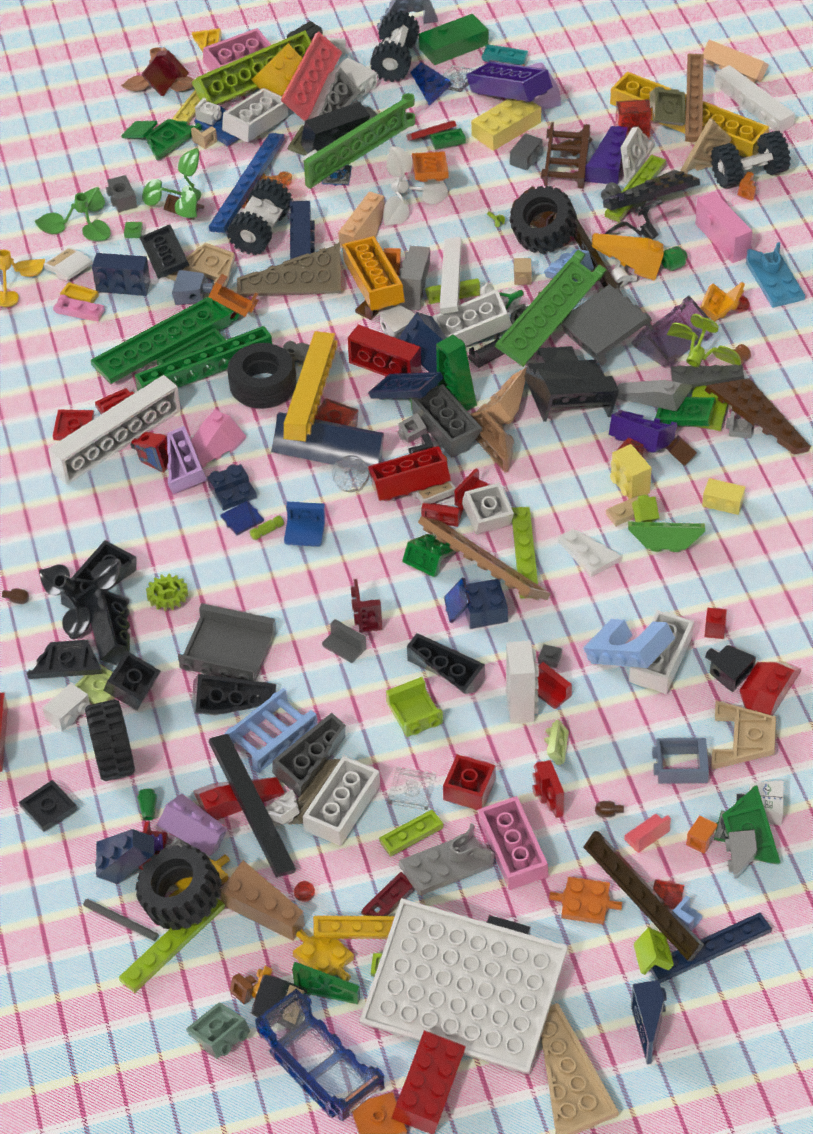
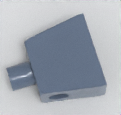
M179 270L172 290L175 305L197 303L204 299L205 293L211 292L215 284L207 283L203 273Z

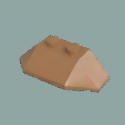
M485 410L470 413L482 427V431L475 440L505 473L508 472L513 456V437L510 434L508 435L500 423L498 424Z

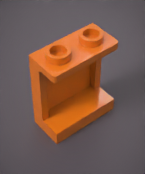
M221 274L208 297L246 317L248 312L252 313L259 301L256 299L258 293L255 292L251 300L224 286L228 277Z

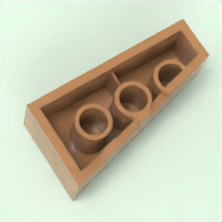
M244 860L221 889V901L225 904L226 908L292 941L296 939V933L305 926L304 912Z

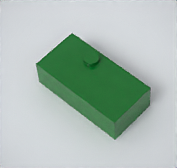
M472 13L419 33V50L435 66L489 45V30Z

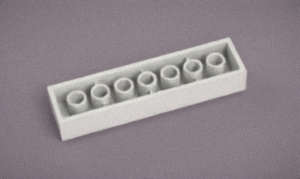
M163 375L58 443L48 448L53 474L65 485H68L130 445L134 438L138 439L144 432H150L181 412L177 386Z

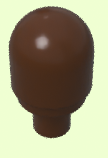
M12 588L11 591L3 590L2 598H8L10 602L15 604H25L29 600V593L24 589Z
M600 801L595 806V812L599 817L615 816V813H624V805H615V802Z

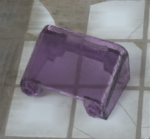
M690 295L684 298L680 305L674 307L671 312L652 325L653 330H650L648 326L645 327L631 342L635 349L664 368L674 366L678 362L677 359L689 351L691 347V340L668 336L667 333L670 326L677 322L690 327L692 332H695L698 336V340L694 344L695 346L699 341L702 329L693 326L690 320L691 316L699 314L703 318H708ZM706 331L703 339L706 342L714 334Z

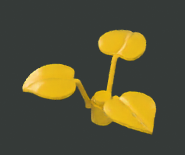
M0 250V269L3 270L4 292L0 291V307L14 306L19 300L17 292L7 291L6 270L10 269L11 264L16 272H20V275L31 277L42 272L45 258L14 263V258H11L9 250Z

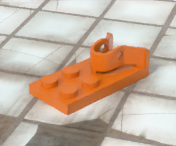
M445 151L412 153L415 180L426 182L429 179L443 181L449 178Z

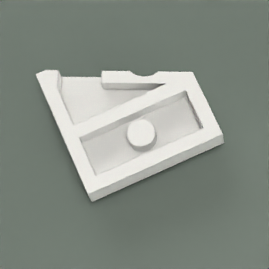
M293 790L288 791L265 807L271 820L281 824L291 822L300 813Z

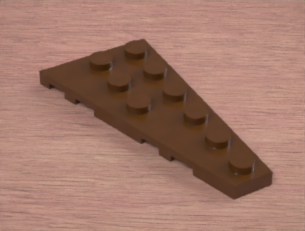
M750 378L706 386L705 392L718 396L717 400L719 402L732 406V411L753 426L757 424L763 428V433L766 435L771 434L777 438V443L794 455L809 452L811 446Z

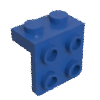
M287 501V525L284 543L286 545L321 546L326 520L325 503Z

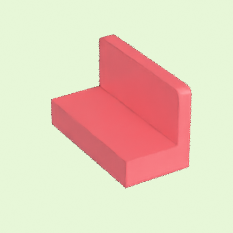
M654 814L625 834L624 840L639 853L670 832L671 818L668 815L661 818L659 815Z

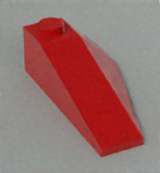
M277 777L251 779L263 803L285 794ZM228 782L212 783L193 791L201 809L215 820L242 811Z

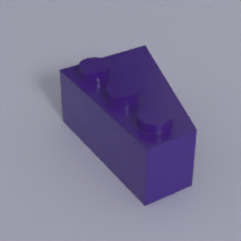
M620 410L611 415L608 435L615 437L616 440L626 441L632 446L643 447L646 451L655 453L667 447L674 440L677 423L671 422L670 425L660 423L658 418H654V421L643 419V415Z

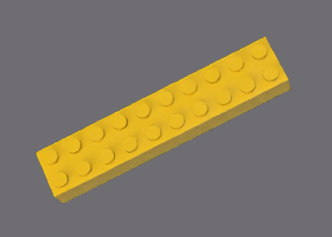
M627 71L611 88L610 104L653 121V109L650 108V92L656 87H663L665 90H671L672 88ZM685 94V120H686V94ZM703 101L702 131L708 120L712 118L730 136V143L736 146V150L739 151L738 155L746 158L758 154V138L762 134L769 133V126ZM659 123L685 134V124L680 126Z

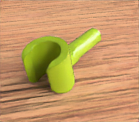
M490 211L487 212V215L495 221V227H499L500 222L505 224V217L503 215L495 216Z

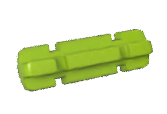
M278 515L273 520L270 519L259 525L258 528L251 529L249 531L250 536L253 540L261 537L260 535L264 536L275 530V527L283 526L284 520Z

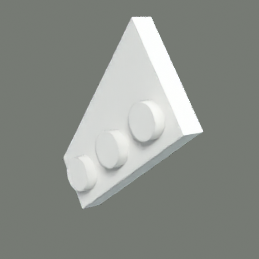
M571 529L558 536L559 544L590 577L622 561L620 554L575 529Z

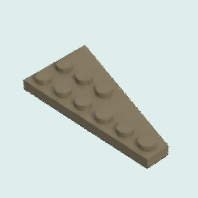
M340 242L332 247L322 248L317 252L307 253L284 261L283 264L268 267V269L238 277L237 293L241 296H253L255 292L258 293V296L341 293Z

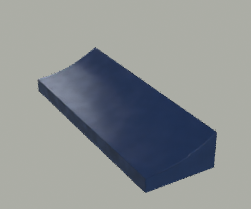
M279 412L277 414L271 448L273 453L369 472L368 466L381 463L384 441V433L315 419L311 435H307L306 441L283 439L284 421L287 413Z

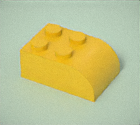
M288 43L251 80L260 90L264 88L282 96L295 74L302 57Z

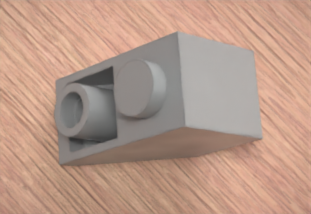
M754 830L729 832V839H725L726 852H731V860H728L729 873H733L734 879L739 878L757 856Z

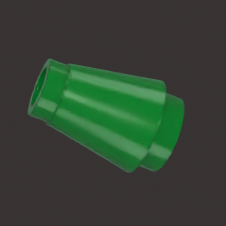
M142 789L138 792L139 795L137 796L142 819L151 821L155 819L157 794H155L153 789Z

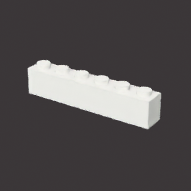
M729 65L715 72L714 86L774 131L779 130L781 133L793 127L795 113Z

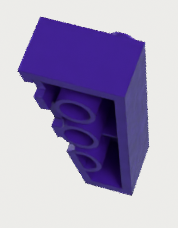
M611 126L586 165L585 182L601 184L619 183L622 168L621 146L627 137V127Z

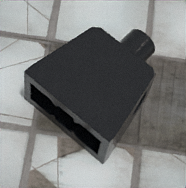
M726 645L720 652L710 648L705 655V658L711 661L710 674L731 692H734L749 676L756 663L754 655L730 645Z

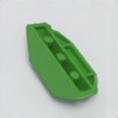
M628 521V530L650 551L660 552L662 549H669L671 552H680L681 550H686L705 532V523Z

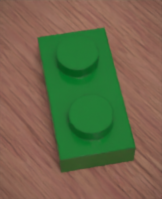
M459 128L430 134V141L436 150L466 143V137L462 129Z

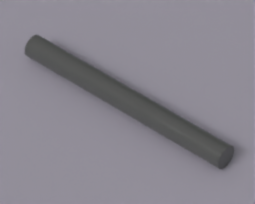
M88 898L83 903L84 907L153 941H156L159 936L158 933Z

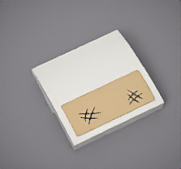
M68 247L43 265L46 270L55 272L59 279L68 281L92 265L93 262L80 251Z
M448 481L443 485L428 487L426 490L413 491L411 495L414 499H418L421 504H431L454 495L456 488L451 481Z

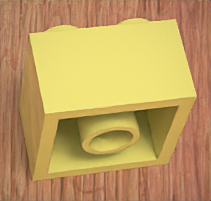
M631 444L612 452L610 478L620 488L622 494L629 499L649 494L652 467Z

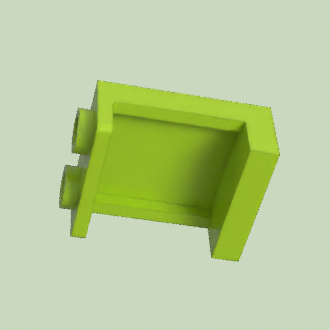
M423 677L386 690V703L406 737L417 735L424 730L437 727L443 723V712L441 709L436 708L427 693Z

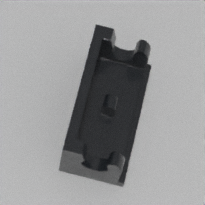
M499 333L495 334L493 342L476 351H474V347L469 348L468 359L478 368L504 355L502 351L495 347L500 339Z

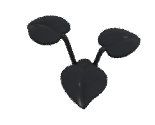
M653 198L647 200L633 212L635 214L640 211L638 216L643 214L646 221L645 224L640 226L641 231L627 221H622L608 229L605 234L628 226L637 232L639 236L643 235L645 238L653 240L659 233L650 222L647 214L650 209L658 204H662L663 199Z
M108 559L97 564L92 572L94 580L70 578L69 569L62 564L39 570L40 579L46 592L52 596H58L61 594V590L75 606V609H70L65 613L62 620L63 629L70 639L74 640L83 635L91 623L89 609L87 607L79 608V605L69 594L74 591L75 582L97 583L99 588L108 590L118 582L121 570L120 560Z

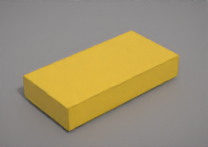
M68 282L60 292V295L94 303L99 297V292Z

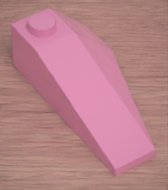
M215 409L204 420L191 441L201 466L204 468L208 462L222 458L221 455L227 451L232 452L236 450L246 439V435L230 416Z

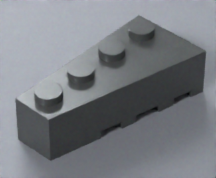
M330 713L273 760L272 773L290 790H293L294 794L300 797L324 763L331 758L344 740L346 725L333 713Z

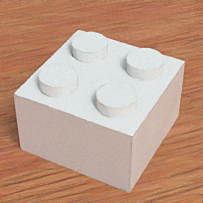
M500 482L466 491L462 504L475 534L511 524L514 513Z

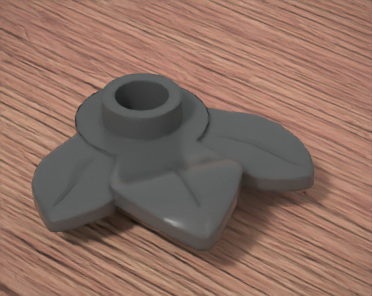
M288 341L283 345V349L291 354L295 362L304 363L310 345L306 343L296 344L294 341Z

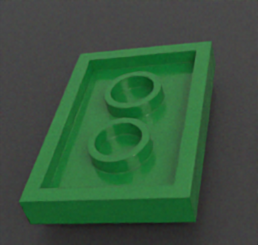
M685 397L677 411L658 407L655 418L660 419V423L669 425L671 422H676L677 426H709L716 405L715 397Z

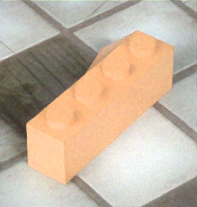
M710 39L703 51L706 64L714 66V64L719 65V69L730 65L753 83L755 81H762L769 64L760 59Z
M370 191L367 193L338 232L340 248H342L343 243L377 236L385 207L383 195Z

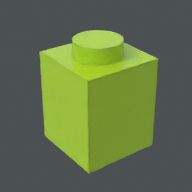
M641 495L632 502L635 522H655L660 519L655 496Z

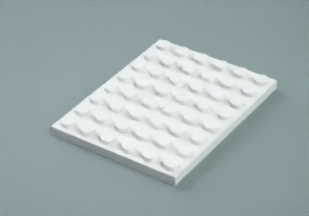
M401 898L359 1022L360 1024L419 1042L425 1030L466 1046L463 1055L530 1074L568 946Z

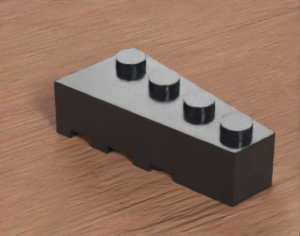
M104 540L73 577L94 580L92 572L97 564L108 559H118L121 562V570L118 582L115 584L117 585L137 571V557ZM75 582V589L69 594L79 605V608L86 607L85 602L99 587L97 583ZM60 590L61 605L69 609H75L72 602Z

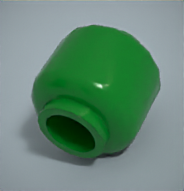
M679 246L663 251L661 264L669 271L682 268L686 264L687 253Z

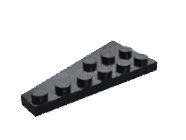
M674 169L654 179L646 180L644 183L617 195L610 196L608 199L603 200V207L615 210L700 185V178Z

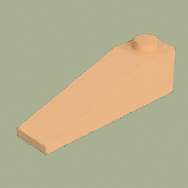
M527 368L513 374L501 386V389L490 397L491 400L487 405L486 403L483 404L477 411L485 410L498 424L506 423L508 425L511 423L519 410Z

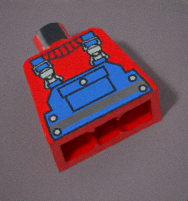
M144 432L138 439L134 438L131 441V448L137 451L139 460L142 463L162 473L168 469L166 435Z

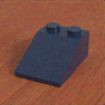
M416 312L398 339L419 346L421 348V365L428 372H437L436 344L447 337L432 316Z
M659 980L632 984L631 1010L647 1065L652 1063L662 1023V1015L666 1012L664 1001H667L665 988H661Z

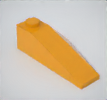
M593 233L592 247L609 258L615 257L621 261L620 264L622 266L628 265L639 276L653 281L656 279L663 258V243L642 237Z

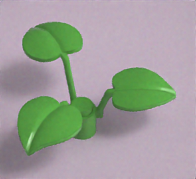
M195 148L184 153L178 162V171L184 174L183 177L189 185L184 186L182 191L179 192L161 188L162 181L152 179L143 189L142 201L148 206H154L158 204L162 197L161 191L181 195V198L175 203L176 213L185 218L197 217L196 206L201 198V191L194 188L195 184L187 176H193L197 170L199 149Z
M99 187L92 188L84 193H77L75 195V202L71 204V209L65 220H63L60 214L54 212L44 214L35 220L36 226L43 232L59 234L65 230L64 224L67 223L75 209L79 213L85 212L88 223L82 229V234L85 238L91 241H103L110 238L108 225L101 220H95L91 223L88 210L98 211L105 205V200Z

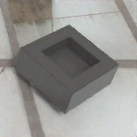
M543 644L538 657V664L544 662L550 667L557 668L562 656V648Z

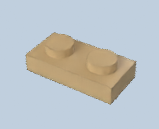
M638 496L606 509V516L615 527L635 518L632 502L637 500Z

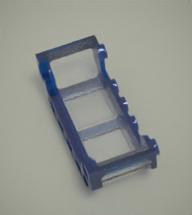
M296 988L255 1019L257 1033L268 1042V1045L271 1047L268 1050L271 1056L329 1117L334 1118L337 1115L340 1121H344L350 1116L352 1111L376 1092L385 1089V1076L378 1067H367L364 1063L360 1064L356 1060L353 1051L349 1048L346 1049L336 1034H331L327 1030L326 1024L321 1019L317 1020L312 1015L311 999L307 994H302Z

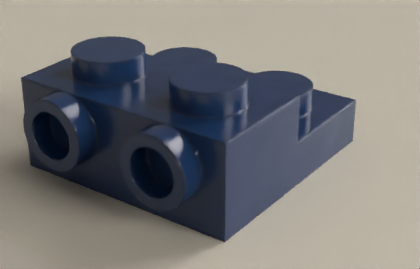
M231 464L226 470L221 472L213 471L210 476H207L208 487L223 511L257 498V493L249 482V476L241 464L237 466Z

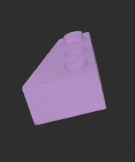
M182 793L166 804L157 824L160 828L200 849L209 856L219 849L227 832L226 827Z

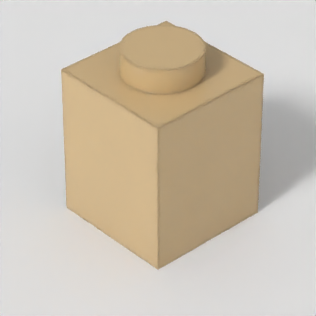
M514 258V285H531V258Z

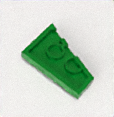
M294 961L292 967L294 984L308 990V995L359 1004V985Z

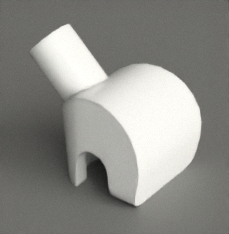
M616 267L611 271V275L620 287L628 282L637 281V275H628L622 267Z

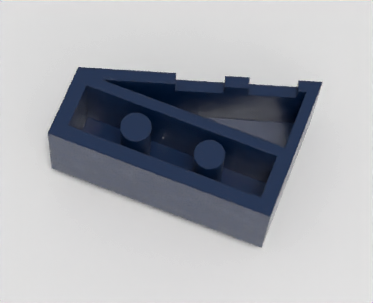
M131 829L96 841V877L114 884L120 883L154 855V837Z

